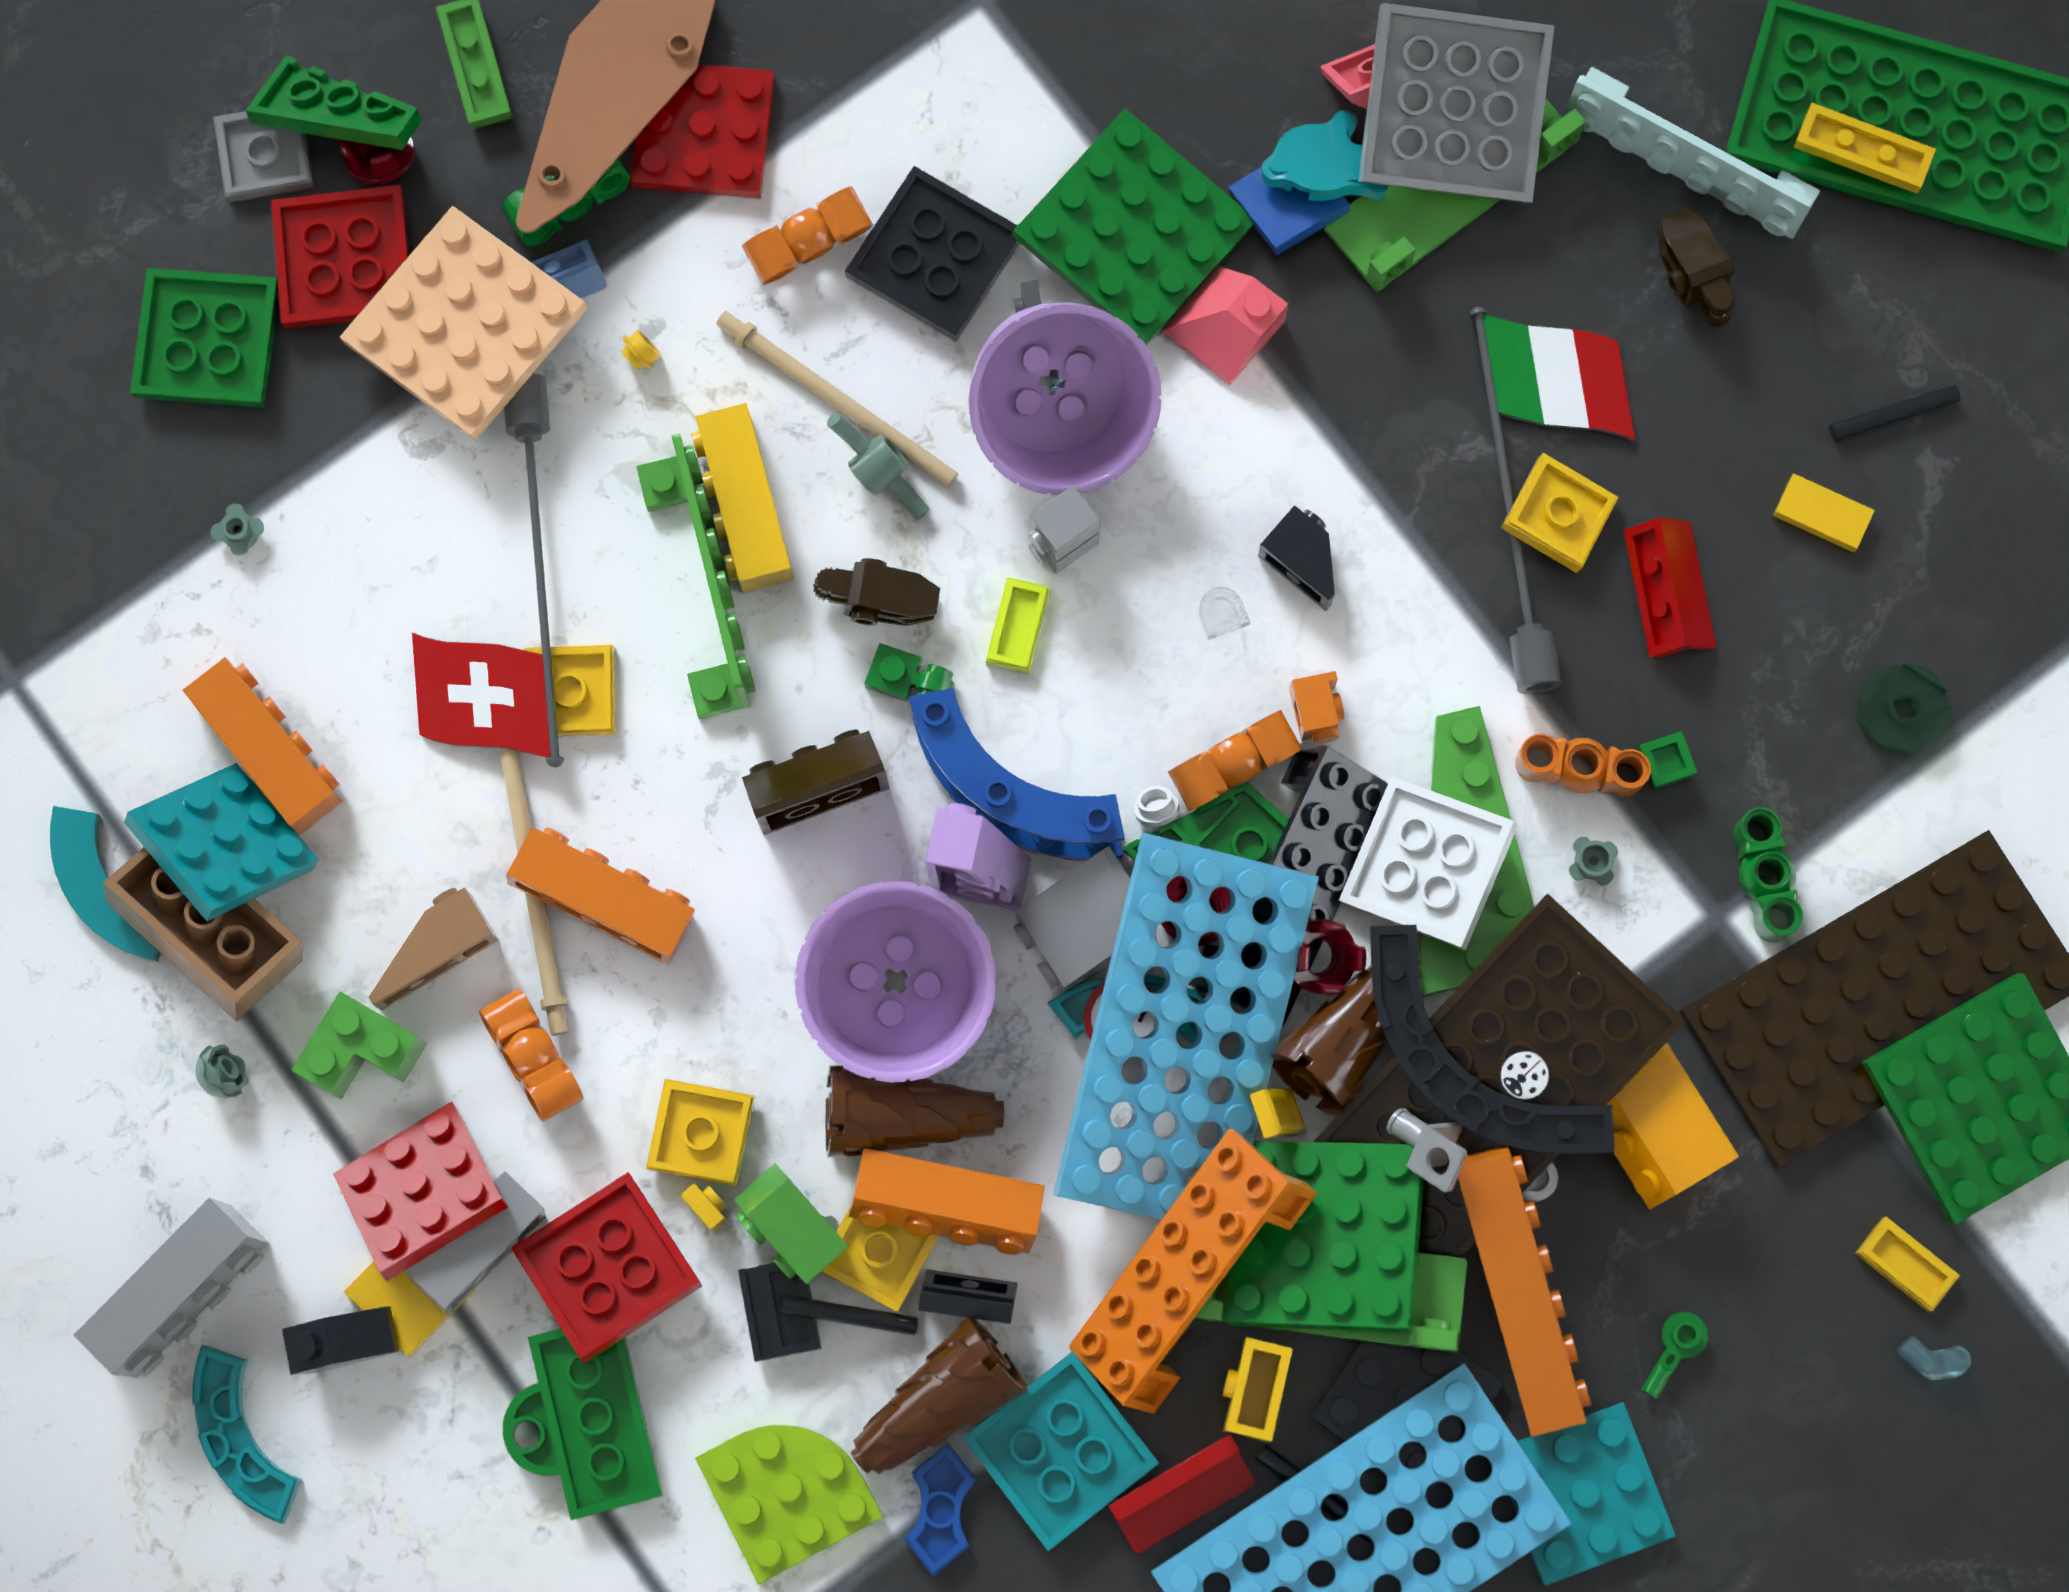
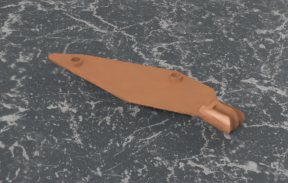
M601 0L569 35L516 218V225L520 231L531 233L578 203L696 71L715 0ZM553 175L558 179L556 181H548L545 177Z

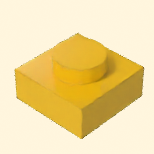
M693 1183L680 1195L714 1233L728 1222V1219L721 1213L727 1205L710 1186L702 1191Z

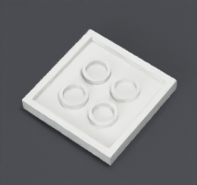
M1391 776L1339 901L1344 905L1396 925H1417L1418 933L1466 951L1518 824L1513 820Z

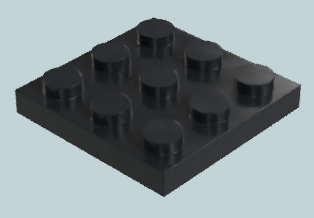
M913 166L845 269V277L957 342L1020 243L1012 237L1013 230L1018 225L920 168Z
M1361 1341L1310 1418L1345 1442L1462 1363H1465L1491 1403L1505 1383L1459 1350L1458 1353ZM1448 1415L1439 1422L1438 1434L1444 1441L1456 1442L1464 1435L1465 1425L1460 1417ZM1407 1442L1399 1450V1460L1407 1468H1417L1425 1461L1426 1451L1419 1442ZM1439 1481L1433 1482L1428 1486L1425 1493L1426 1499Z

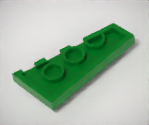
M287 55L245 110L250 124L399 150L405 147L422 122L418 108L377 91L371 94L362 92L357 83L344 79L341 83L328 78L325 70L312 66L309 70L299 66L297 59Z

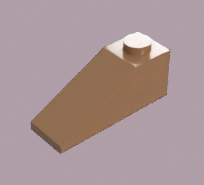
M465 887L459 891L456 888H451L433 899L434 906L423 913L369 995V999L375 1007L383 1011L499 941L474 897Z

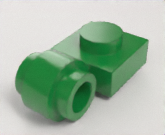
M879 643L864 685L865 688L907 702L912 688L918 691L917 695L950 689L954 687L955 683L952 681L953 672L938 665L929 664L926 671L923 670L919 673L923 662L920 656Z

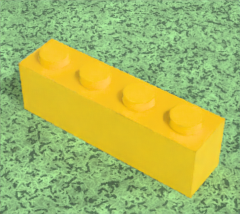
M747 403L695 416L699 431L691 432L697 457L706 456L710 471L702 473V478L708 499L717 497L721 513L713 514V519L719 540L728 538L731 554L723 557L730 582L739 580L742 592L745 593L794 580Z

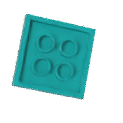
M237 763L128 811L124 820V824L206 921L314 870L319 860Z
M1073 1351L1027 1386V1392L1021 1397L1012 1400L994 1412L962 1438L1047 1551L1159 1464Z
M1624 1402L1586 1415L1587 1423L1533 1437L1529 1436L1517 1441L1572 1523L1530 1551L1537 1573L1544 1586L1676 1537ZM1508 1496L1514 1513L1517 1515V1501L1513 1497Z

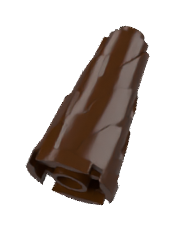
M1371 965L1365 971H1359L1344 987L1342 994L1336 995L1330 1002L1326 1000L1303 1026L1299 1024L1270 1055L1274 1059L1272 1068L1291 1090L1305 1101L1310 1095L1321 1097V1101L1315 1108L1331 1115H1341L1349 1106L1365 1082L1362 1080L1386 1046L1383 1043L1386 1035L1381 1026L1374 999Z
M829 1065L826 1087L831 1088V1093L828 1094L825 1102V1144L827 1157L862 1155L863 1148L883 1152L927 1147L929 1144L954 1142L962 1138L993 1136L995 1128H1003L1004 1102L1003 1100H996L993 1092L969 1090L952 1084L934 1083L931 1079L924 1078L914 1081L906 1079V1082L877 1081L873 1077L869 1079L856 1075L843 1068L844 1065Z
M966 1318L946 1339L926 1356V1362L895 1390L896 1395L867 1422L863 1431L853 1440L856 1448L851 1451L852 1457L865 1473L868 1474L874 1470L876 1473L881 1474L885 1470H891L905 1463L927 1447L939 1445L970 1424L972 1426L979 1423L1027 1392V1385L1007 1353H1001L996 1347L998 1341L977 1319Z

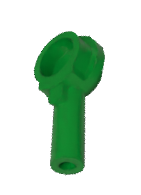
M1678 1312L1670 1316L1663 1324L1661 1345L1664 1352L1641 1389L1642 1392L1655 1400L1658 1399L1680 1360L1697 1356L1706 1347L1708 1330L1705 1323L1695 1314Z

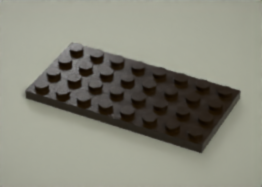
M1987 830L1686 1006L1679 1013L1686 1020V1024L1777 1169L1885 1105L1862 1064L1864 1060L2016 973L2025 974L2044 1011L2069 997V953L1990 830Z
M1549 893L1540 900L1429 1018L1436 1035L1448 1053L1479 1082L1511 1098L1546 1106L1607 1105L1686 1023V1020ZM1525 1051L1539 1055L1549 1069V1081L1546 1088L1539 1095L1529 1099H1521L1511 1095L1505 1089L1501 1079L1502 1067L1506 1060L1516 1053ZM1394 1055L1356 1095L1345 1111L1338 1115L1313 1142L1406 1144L1387 1132V1124L1390 1117L1400 1108L1407 1109L1412 1115L1428 1125L1455 1121L1435 1107L1420 1092ZM1463 1126L1456 1141L1457 1145L1466 1150L1467 1155L1504 1146L1481 1137ZM1508 1147L1511 1157L1521 1155L1528 1182L1519 1185L1521 1193L1538 1178L1559 1154H1541ZM1448 1160L1444 1166L1432 1167V1169L1437 1174L1442 1175L1448 1170L1450 1161ZM1457 1177L1453 1189L1449 1192H1443L1424 1179L1418 1253L1461 1258L1475 1244L1476 1239L1459 1179Z

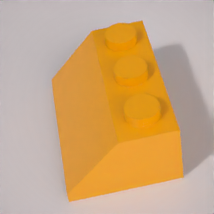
M1667 1042L1607 1104L1612 1105L1614 1154L1649 1210L1739 1157Z

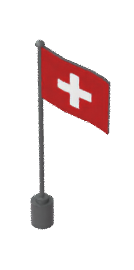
M533 373L504 407L506 433L514 436L516 441L525 443L542 654L500 644L444 642L423 637L412 632L419 735L432 741L452 746L511 749L547 758L548 765L557 768L563 764L564 757L559 756L534 442L541 440L542 435L550 431L546 377Z

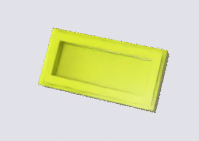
M1007 577L986 657L987 665L1029 674L1050 594V587Z

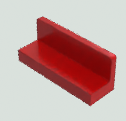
M1657 517L1624 530L1650 658L1661 659L1687 649L1710 650L1715 648L1716 642L1691 523L1686 520Z
M1231 1434L1108 1505L1135 1553H1141L1255 1485V1479L1239 1453L1240 1450Z

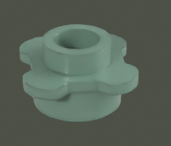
M231 504L226 508V516L222 521L212 526L211 536L217 542L223 541L226 543L234 555L241 556L249 551V548L256 543L258 536L263 533L264 523L260 518H252L247 515L240 504ZM236 526L241 527V531L239 533H234V528Z
M1587 837L1578 838L1573 844L1576 854L1574 863L1569 867L1570 876L1576 881L1586 878L1596 880L1602 886L1609 884L1614 878L1611 867L1614 858L1618 854L1615 844L1610 841L1605 843L1596 840L1590 841ZM1591 857L1597 859L1596 865L1590 864L1589 859Z

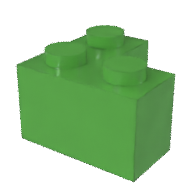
M340 991L291 1071L342 1099L365 1060L400 1081L405 1082L428 1043Z
M776 1163L734 1199L742 1210L736 1215V1218L759 1245L768 1240L778 1253L772 1260L789 1279L798 1274L806 1284L809 1283L849 1247Z

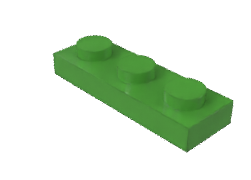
M458 0L437 6L436 10L471 130L513 118L480 1Z

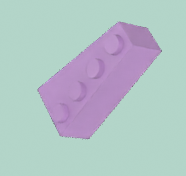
M950 803L948 809L937 807L925 861L931 887L952 898L1012 910L1021 908L1031 858L984 816L975 815V808L958 803Z

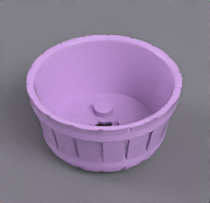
M1080 303L1039 304L1026 308L1001 323L989 336L980 351L973 368L968 396L970 422L974 435L976 434L977 443L990 463H994L993 467L1004 477L1015 484L1016 482L1019 483V486L1046 495L1051 493V495L1057 496L1072 485L1079 492L1083 491L1084 493L1099 489L1111 483L1110 480H1116L1127 472L1137 462V457H1141L1155 433L1153 430L1157 427L1161 410V399H1159V396L1162 394L1158 369L1154 366L1155 361L1150 350L1143 340L1137 337L1138 334L1129 325L1110 313ZM1050 370H1058V377L1064 379L1065 384L1063 387H1056L1054 394H1047L1046 386L1040 384L1041 376H1049Z
M886 881L885 884H882V882L868 884L853 890L852 894L849 895L847 893L834 901L824 910L826 913L823 916L820 915L811 926L804 939L806 940L805 945L802 944L797 959L795 974L798 975L797 979H795V991L798 1008L802 1010V1013H800L813 1040L816 1039L818 1041L817 1045L828 1057L837 1064H843V1068L862 1077L876 1078L877 1081L906 1082V1079L914 1081L927 1078L939 1073L940 1069L943 1068L945 1070L953 1065L980 1038L987 1025L986 1020L990 1018L995 1002L996 989H994V984L997 983L993 954H990L989 950H991L985 933L980 925L973 921L975 918L953 898L952 900L949 899V895L923 884L919 886L915 882ZM890 968L896 973L904 970L908 975L903 982L907 989L900 994L895 989L887 992L883 987V984L887 981L884 973Z

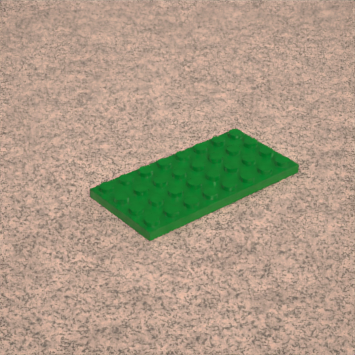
M1768 0L1728 140L1726 153L1753 167L1778 174L1784 171L1803 181L2056 252H2063L2069 239V78L1792 1ZM1811 103L1936 149L1918 194L1794 148Z

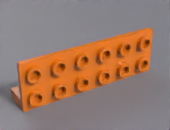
M1233 1129L1227 1130L1070 1343L1069 1349L1075 1353L1079 1360L1123 1406L1154 1414L1181 1378L1170 1366L1161 1364L1162 1360L1265 1221L1291 1230L1318 1193L1306 1182L1281 1173L1239 1132Z

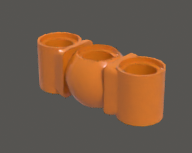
M853 186L841 189L823 201L816 203L817 209L809 208L793 215L783 222L781 230L778 225H775L773 228L750 238L742 245L762 285L775 282L793 270L800 268L798 262L805 264L821 257L834 247L835 242L839 247L843 243L859 237L874 226Z
M1278 710L1243 729L1242 732L1214 745L1208 751H1204L1168 771V774L1187 809L1192 811L1229 791L1228 788L1231 789L1262 772V769H1268L1302 750V747L1282 710Z
M1534 734L1523 742L1515 758V767L1519 775L1525 780L1531 782L1544 780L1552 785L1559 781L1566 789L1575 793H1591L1599 789V793L1611 792L1618 797H1630L1643 787L1651 773L1650 762L1642 752L1635 749L1621 751L1613 746L1606 750L1599 742L1590 738H1575L1566 742V738L1554 739L1546 734ZM1531 749L1542 750L1547 754L1549 765L1545 767L1532 765L1527 758V751ZM1576 756L1587 758L1593 766V773L1589 775L1577 773L1572 766V758ZM1620 764L1632 766L1637 772L1638 780L1634 783H1627L1621 780L1617 774V766Z
M520 988L479 1009V1015L485 1028L498 1046L499 1051L503 1053L515 1078L522 1082V1090L542 1122L584 1099L575 1077L565 1065L563 1058H560L546 1030L540 1027L539 1018Z

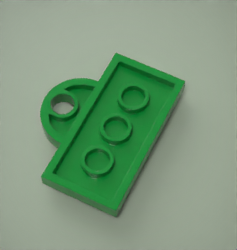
M561 1328L528 1337L538 1383L528 1386L518 1393L509 1404L504 1415L502 1427L503 1440L511 1458L520 1467L533 1474L542 1476L560 1475L570 1520L584 1518L664 1496L626 1337L585 1364ZM532 1421L540 1429V1439L535 1446L526 1449L517 1443L515 1432L522 1422Z

